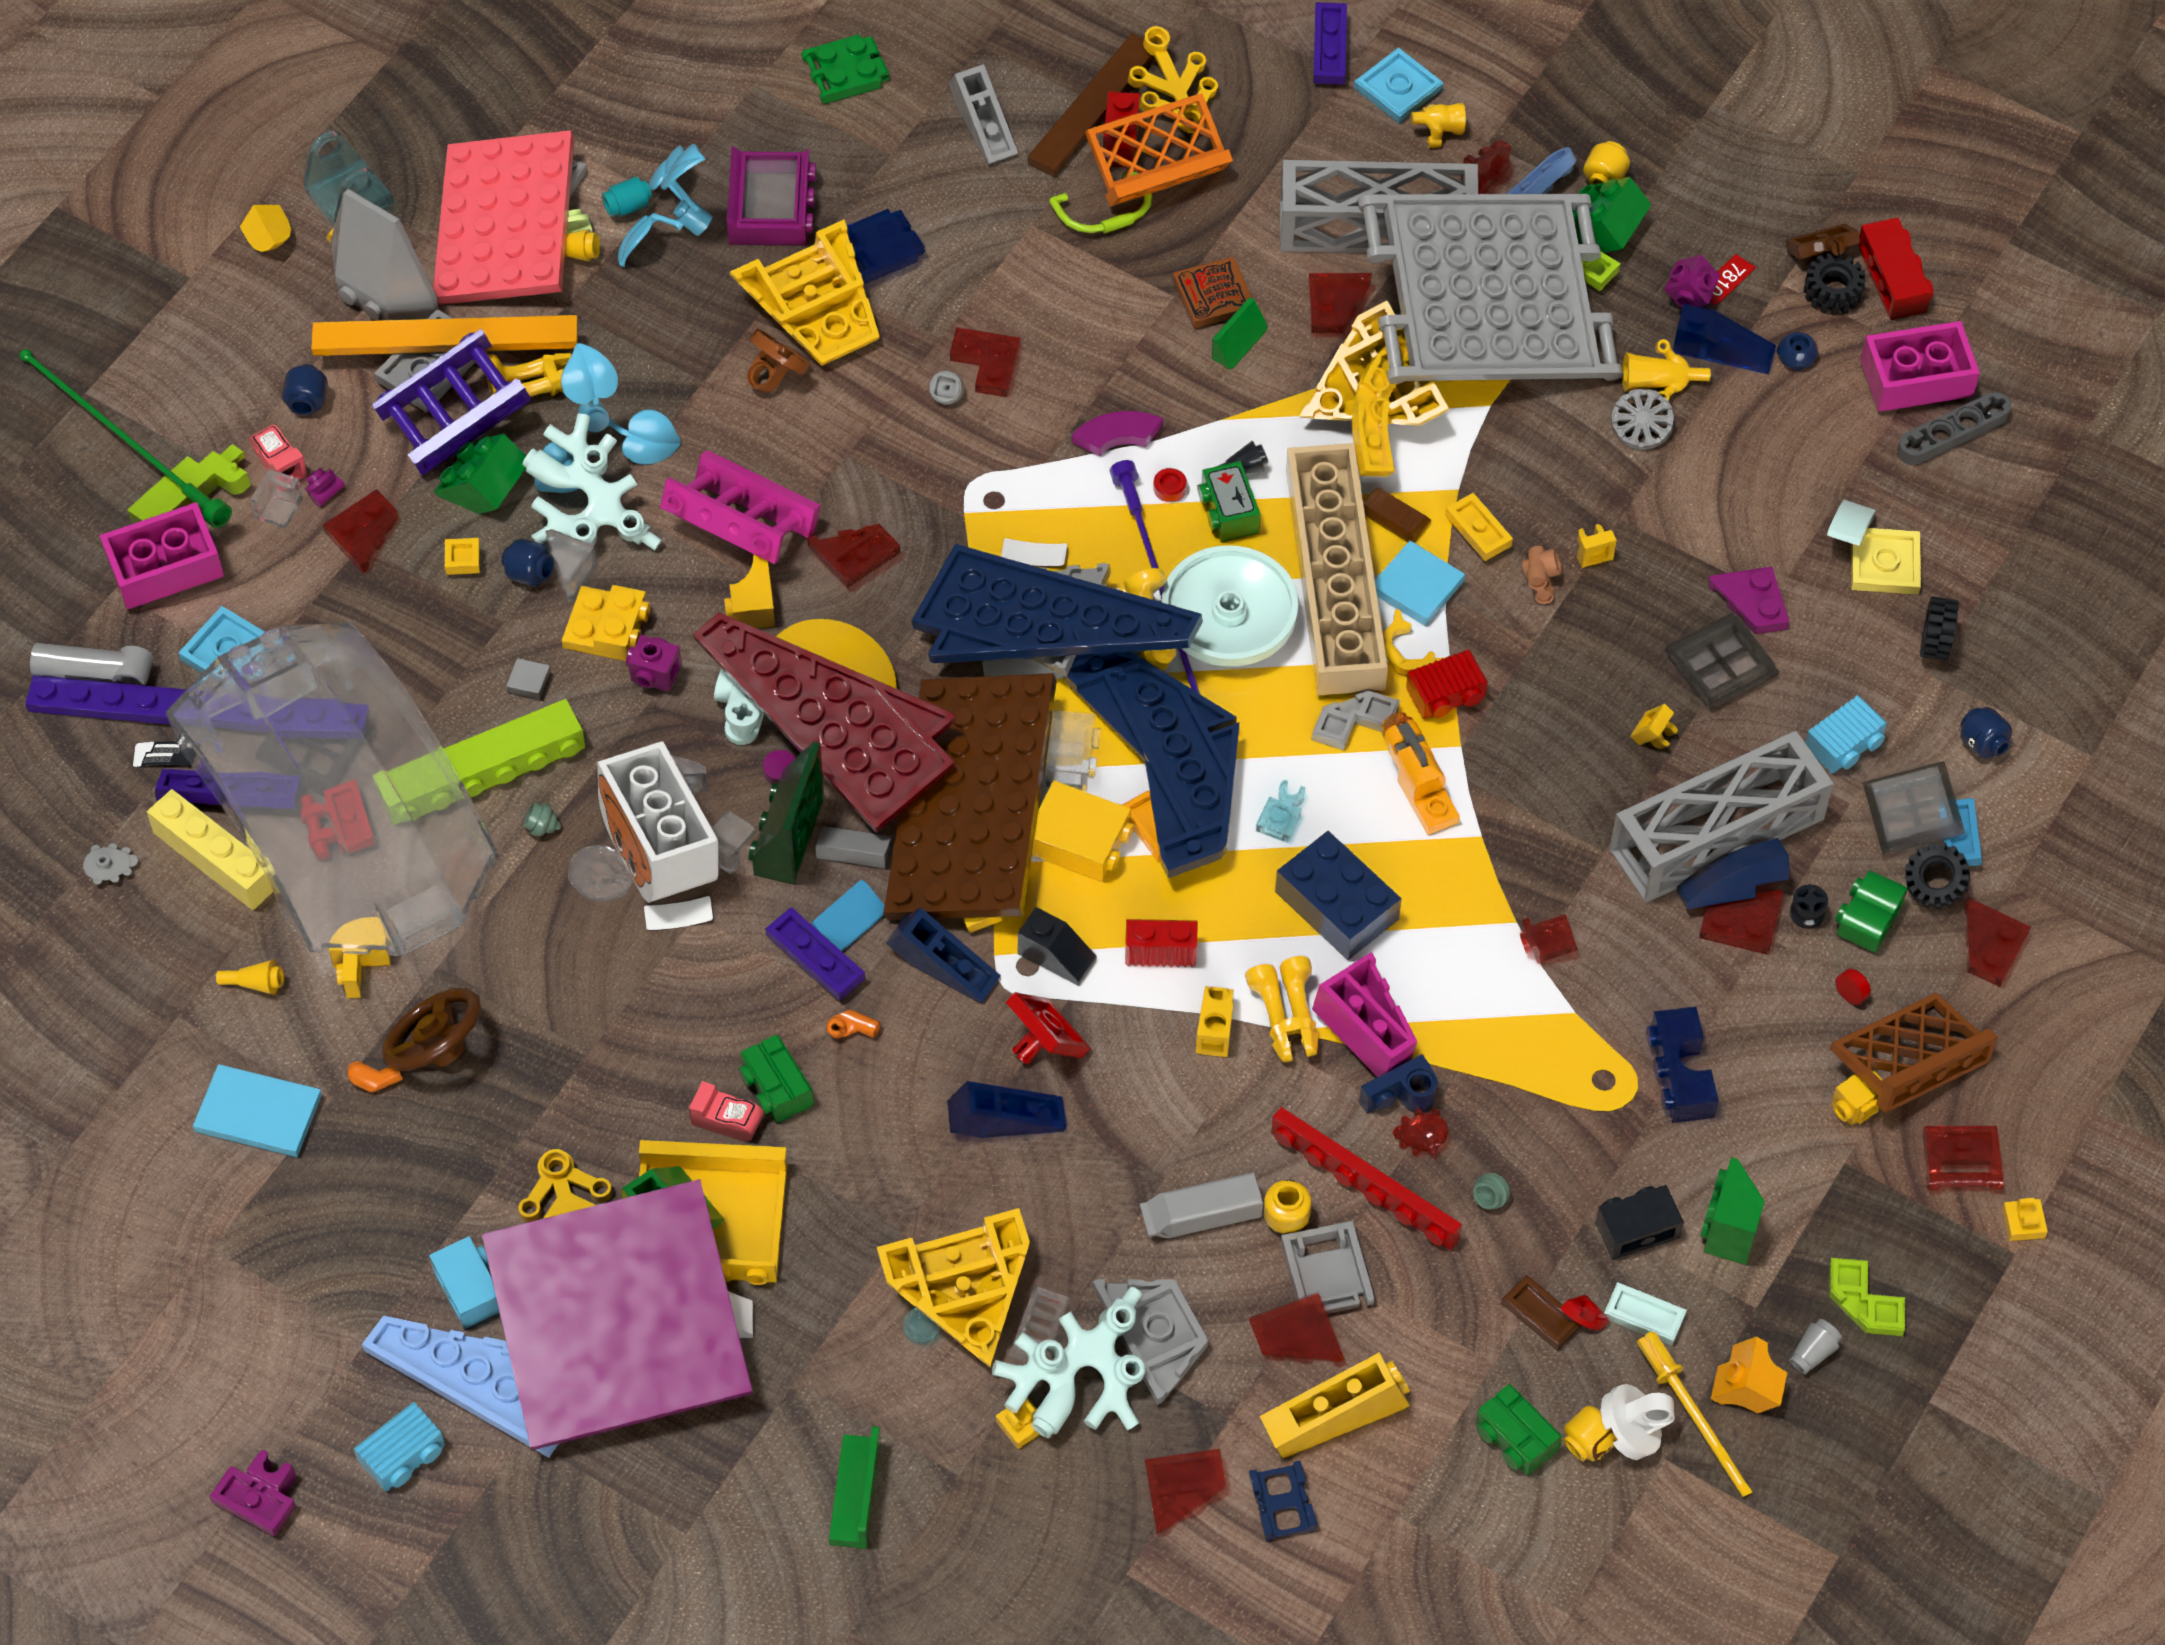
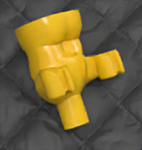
M1463 103L1452 105L1430 104L1422 108V112H1411V124H1425L1431 132V136H1428L1427 139L1428 148H1441L1443 132H1451L1455 135L1464 134L1466 125L1465 106Z

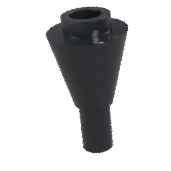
M1251 441L1220 465L1241 461L1245 474L1264 472V464L1268 463V458L1261 444L1256 446Z

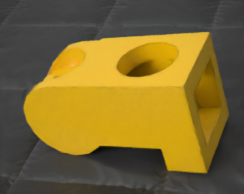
M1205 986L1197 1030L1196 1054L1228 1057L1234 989Z

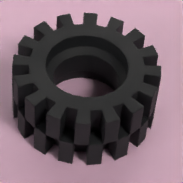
M1827 253L1825 259L1822 255L1818 256L1816 262L1812 261L1807 270L1804 284L1807 302L1812 300L1811 306L1814 309L1821 306L1820 312L1826 314L1827 309L1832 310L1831 315H1837L1838 310H1841L1842 314L1848 313L1849 308L1854 310L1857 307V303L1861 301L1866 281L1865 271L1861 270L1862 265L1859 262L1853 265L1854 258L1849 256L1847 260H1844L1843 254L1840 255L1839 253L1837 258H1833L1832 253ZM1836 279L1843 282L1847 287L1834 289L1828 287L1822 281Z
M1935 596L1930 597L1922 632L1920 657L1948 661L1958 619V600Z
M1930 842L1925 848L1920 846L1917 848L1915 855L1911 854L1909 863L1905 867V879L1908 890L1918 903H1923L1924 907L1930 908V906H1934L1935 909H1942V906L1947 905L1950 908L1954 906L1953 903L1958 900L1960 902L1964 898L1963 894L1968 892L1969 881H1971L1969 866L1963 853L1960 854L1953 845L1949 847L1945 842H1940V845H1934V842ZM1942 863L1950 868L1952 878L1945 887L1932 888L1925 882L1924 873L1930 865Z

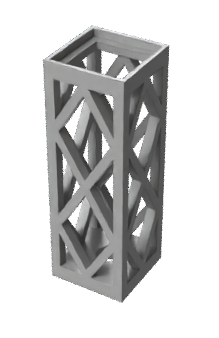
M1283 160L1280 194V251L1366 253L1369 245L1368 242H1363L1368 239L1364 215L1359 210L1358 205L1360 197L1370 194H1411L1398 187L1419 177H1424L1444 187L1428 194H1478V164ZM1296 172H1310L1296 177ZM1364 173H1387L1394 175L1378 180ZM1335 175H1340L1360 186L1334 195L1314 185ZM1448 175H1463V181ZM1376 209L1377 218H1380L1378 219L1380 236L1389 240L1384 210ZM1336 219L1358 227V229L1337 239L1313 228ZM1294 234L1310 241L1294 240ZM1382 242V245H1389V242Z
M1794 731L1616 813L1609 851L1643 901L1647 903L1677 889V886L1693 873L1735 850L1776 838L1782 840L1824 820L1834 783L1798 732ZM1750 767L1759 768L1750 776H1748L1745 780H1743L1747 772L1749 771ZM1779 779L1784 785L1782 790L1760 789ZM1673 803L1681 804L1664 818ZM1726 806H1728L1726 811L1722 815L1721 819L1719 820L1718 824L1716 825V827H1714L1718 819L1720 818L1721 814L1725 810ZM1738 807L1761 808L1729 823ZM1713 810L1704 826L1682 825ZM1790 812H1794L1792 815H1790V816L1787 818V816H1788V814H1789ZM1776 818L1769 830L1761 829ZM1660 844L1681 845L1662 855L1657 851ZM1635 846L1638 847L1643 855L1639 862H1637L1629 850ZM1713 848H1717L1711 854H1709ZM1698 854L1692 866H1683Z

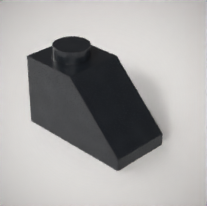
M1035 907L1017 933L1018 955L1077 986L1080 985L1097 960L1096 954L1067 922L1038 907Z

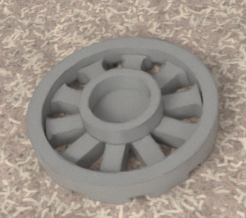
M1636 389L1622 395L1616 402L1612 411L1611 424L1614 434L1624 445L1633 449L1647 450L1655 448L1666 441L1673 429L1674 414L1668 400L1657 391ZM1640 397H1648L1644 406ZM1633 399L1636 408L1627 401ZM1654 400L1660 402V404L1651 409ZM1623 408L1628 413H1619L1618 411ZM1662 411H1667V415L1657 414L1661 413ZM1619 421L1628 422L1623 426H1618L1617 424ZM1656 423L1666 424L1667 428L1663 429ZM1633 430L1631 437L1627 438L1624 436L1625 433ZM1650 432H1655L1657 435H1659V438H1652ZM1640 434H1644L1645 441L1643 443L1638 441Z

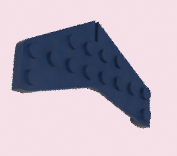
M1132 652L1076 655L1068 676H1062L1065 682L1145 761L1160 861L1167 877L1171 878L1221 859L1227 851L1240 722L1237 723V717Z

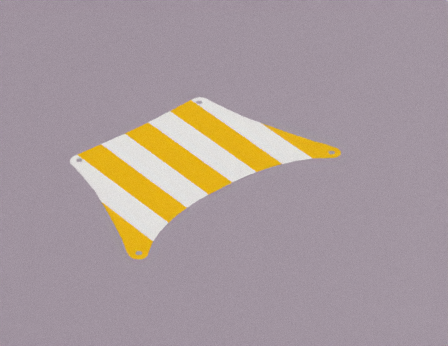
M1510 380L1434 381L1449 407V411L1420 426L1388 424L1389 442L1395 472L1389 477L1359 476L1363 501L1375 487H1379L1431 519L1429 525L1417 537L1414 543L1448 563L1452 523L1445 516L1446 507L1457 502L1459 487L1474 441L1491 405ZM1314 388L1210 424L1150 441L1146 447L1131 445L1107 450L1100 456L1093 453L1013 470L989 472L969 483L964 495V518L969 548L1001 556L1005 538L1043 544L1066 543L1067 550L1064 565L1036 567H1047V570L1061 571L1066 570L1067 566L1080 565L1081 569L1097 568V564L1106 563L1110 565L1111 569L1106 587L1119 590L1125 587L1123 581L1144 569L1151 568L1135 516L1129 512L1122 487L1113 484L1109 472L1110 467L1116 462L1131 460L1135 463L1139 475L1134 484L1143 508L1141 516L1158 568L1163 571L1166 580L1181 561L1198 551L1216 546H1241L1264 553L1278 562L1290 575L1298 595V615L1293 633L1277 652L1266 659L1249 665L1229 667L1209 664L1187 654L1199 693L1235 715L1237 723L1240 722L1226 854L1215 862L1168 878L1161 866V861H1156L1133 830L1127 844L1122 843L1119 849L1121 854L1116 869L1114 871L1109 870L1103 882L1032 856L1023 916L1002 917L1003 921L994 924L996 972L1001 975L998 981L1004 989L1011 993L1018 992L1048 999L1106 1003L1200 1014L1205 986L1234 989L1232 1019L1270 1027L1264 1001L1260 994L1253 991L1247 985L1245 979L1246 971L1261 964H1270L1276 968L1286 1019L1292 1018L1293 1014L1279 967L1288 958L1306 956L1311 961L1312 973L1305 984V994L1311 1018L1316 1022L1315 1032L1319 1034L1320 1039L1345 1044L1312 1010L1320 984L1372 952L1376 958L1375 965L1382 979L1386 978L1390 986L1389 993L1395 1005L1400 1006L1417 1040L1412 1059L1423 1054L1431 1065L1508 1084L1566 1105L1593 1111H1613L1622 1108L1633 1100L1638 1090V1077L1632 1065L1575 1013L1542 968L1511 911L1484 844L1469 794L1457 709L1453 708L1450 713L1441 718L1431 716L1422 719L1418 708H1416L1409 692H1407V675L1397 672L1388 659L1386 688L1382 691H1372L1400 700V706L1392 726H1399L1406 723L1407 720L1413 719L1420 728L1434 754L1436 762L1445 776V790L1460 815L1459 824L1427 835L1397 781L1399 770L1389 753V747L1384 739L1385 733L1355 723L1344 750L1311 740L1312 732L1324 706L1355 698V694L1361 692L1317 695L1286 477L1287 448L1354 443L1352 421L1301 418L1300 415L1303 409L1310 403L1317 391ZM1253 441L1256 446L1260 444L1263 446L1268 458V463L1264 464V472L1246 474L1260 511L1259 533L1220 542L1217 531L1210 529L1207 519V511L1209 509L1207 503L1202 504L1200 502L1197 485L1202 483L1203 469L1225 463V460ZM1162 469H1178L1185 475L1187 490L1180 500L1165 502L1154 494L1153 480L1155 475ZM993 491L1001 493L1005 498L1004 505L995 510L987 508L983 503L984 496ZM1365 516L1374 579H1376L1408 541ZM1159 590L1154 593V600L1162 602ZM1377 597L1382 632H1384L1392 624L1396 608ZM1446 603L1426 626L1401 612L1403 620L1412 625L1411 631L1408 634L1397 635L1392 640L1405 659L1418 661L1423 659L1430 651L1435 653V660L1437 661L1450 656ZM1176 649V656L1164 672L1191 688L1179 651ZM1139 651L1132 652L1140 657L1141 653ZM1017 658L982 661L984 677L1054 673L1057 680L1039 808L1053 780L1120 805L1149 790L1145 761L1065 682L1062 675L1033 659ZM1326 831H1330L1402 898L1399 920L1349 960L1341 955L1275 893L1277 870ZM1035 907L1067 922L1096 954L1097 960L1079 986L1041 966L1032 976H1023L1017 971V961L1022 957L1018 955L1017 933ZM1126 919L1197 920L1196 965L1193 968L1190 965L1186 968L1183 965L1179 968L1176 965L1172 967L1166 965L1163 967L1161 964L1158 967L1154 964L1151 967L1147 964L1143 967L1140 964L1136 967L1131 964L1128 967L1125 964ZM1607 1070L1614 1075L1616 1081L1612 1089L1603 1091L1593 1085L1592 1076L1596 1071Z

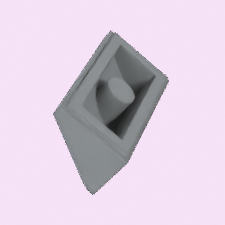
M823 826L815 846L816 858L885 869L892 836Z

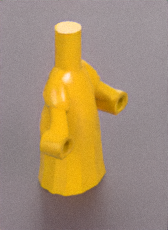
M1665 339L1658 341L1655 349L1657 353L1664 354L1666 359L1635 355L1628 352L1624 355L1622 385L1625 392L1636 389L1666 387L1664 391H1659L1658 393L1669 401V398L1674 393L1682 391L1689 381H1710V368L1689 367L1687 361L1681 355L1675 354L1670 347V343ZM1661 344L1664 345V349L1660 348Z

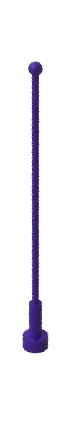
M1131 460L1116 462L1109 469L1113 484L1122 487L1129 512L1135 516L1151 568H1158L1141 516L1143 508L1134 484L1139 477L1135 463ZM1164 586L1159 589L1161 599ZM1178 649L1190 687L1199 693L1187 653L1182 649Z

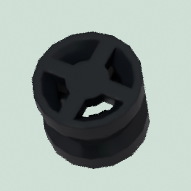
M1807 884L1799 887L1794 893L1789 914L1791 920L1801 928L1810 929L1819 926L1824 920L1825 911L1828 906L1829 899L1827 893L1817 885Z

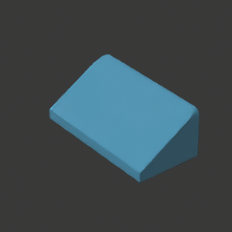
M861 879L812 922V926L843 952L885 916L883 913L885 905L870 886Z

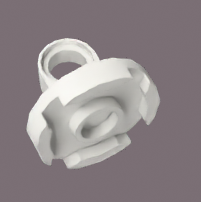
M1629 1384L1613 1388L1610 1393L1605 1394L1602 1398L1600 1409L1602 1422L1605 1430L1612 1428L1614 1435L1618 1439L1613 1442L1616 1449L1626 1457L1634 1460L1654 1454L1661 1444V1428L1669 1425L1675 1419L1673 1398L1664 1393L1645 1395L1637 1387Z

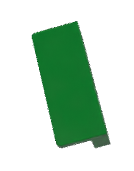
M872 1426L871 1437L843 1434L829 1533V1545L867 1549L881 1448L880 1427Z

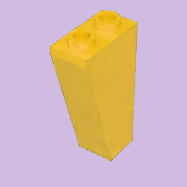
M1379 1352L1266 1412L1260 1418L1276 1450L1284 1459L1406 1409L1410 1404L1404 1394L1410 1392V1389L1394 1361L1386 1363Z

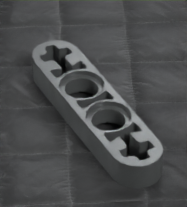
M1999 392L1988 393L1906 432L1899 441L1897 455L1906 464H1921L2004 424L2011 411V401L2005 394ZM1970 417L1976 421L1977 425L1966 427L1960 423L1959 419ZM1943 430L1948 433L1949 438L1946 440L1936 439L1932 432Z

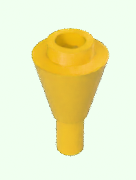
M272 959L239 970L217 971L216 982L218 985H239L275 995L278 988L283 986L284 971L281 966H278L277 961Z

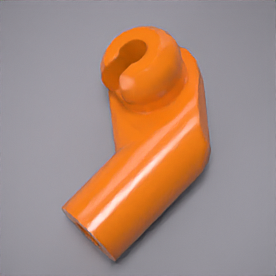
M847 1010L830 1018L826 1024V1030L833 1038H843L856 1032L875 1038L879 1032L881 1022L854 1010Z
M361 1061L351 1063L347 1069L348 1079L353 1085L372 1093L403 1080L400 1071H395L390 1067L378 1071Z

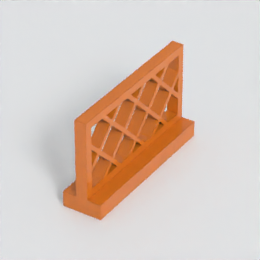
M1202 93L1088 129L1085 132L1108 191L1105 196L1109 207L1222 171L1233 162L1229 149L1224 150ZM1197 104L1201 115L1198 124L1182 117L1185 107ZM1163 114L1175 120L1169 133L1153 126L1158 115ZM1151 118L1149 123L1144 121L1146 119ZM1178 123L1195 130L1189 143L1173 136ZM1136 124L1146 129L1141 142L1124 135L1128 125ZM1122 127L1120 132L1115 130ZM1150 132L1166 139L1161 153L1145 145ZM1107 133L1117 138L1112 152L1100 146L1096 135ZM1199 133L1210 138L1213 150L1204 152L1193 146ZM1121 141L1137 149L1132 162L1116 155ZM1170 142L1186 150L1182 160L1175 161L1165 156ZM1141 151L1157 159L1154 169L1146 170L1136 165ZM1190 152L1195 154L1194 156L1189 157ZM1112 161L1129 168L1125 178L1117 181L1113 180L1109 170ZM1161 162H1164V163L1167 164V165L1160 166ZM1133 171L1139 173V174H1136V175L1131 176V174H1132Z

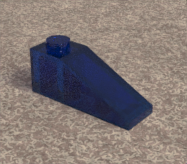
M1683 304L1673 351L1676 354L1769 375L1776 345L1717 311Z
M966 1081L947 1100L950 1133L987 1138L1063 1132L1066 1129L1063 1096Z

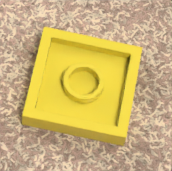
M1867 528L1864 540L1859 546L1851 543V590L1919 595L1921 589L1920 531Z

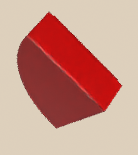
M1587 1295L1568 1299L1560 1308L1572 1320L1593 1330H1603L1610 1321Z

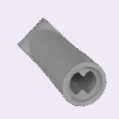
M35 643L31 652L30 671L32 676L147 686L153 663V655L148 650L138 646H125L120 651Z

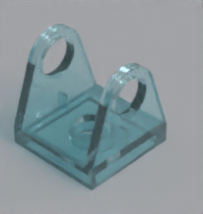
M326 132L314 141L309 152L303 183L304 189L333 226H335L343 193L347 189L356 191V194L382 209L394 203L390 191L340 132ZM337 140V146L331 153L319 156V151L324 144Z

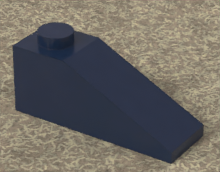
M922 908L905 916L886 942L888 946L915 968L978 1003L983 1002L1001 976Z

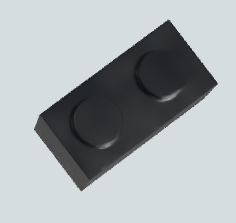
M1663 1185L1657 1188L1654 1186L1642 1188L1635 1195L1623 1199L1620 1197L1608 1199L1598 1207L1595 1224L1611 1259L1615 1260L1679 1239L1684 1221L1667 1185Z

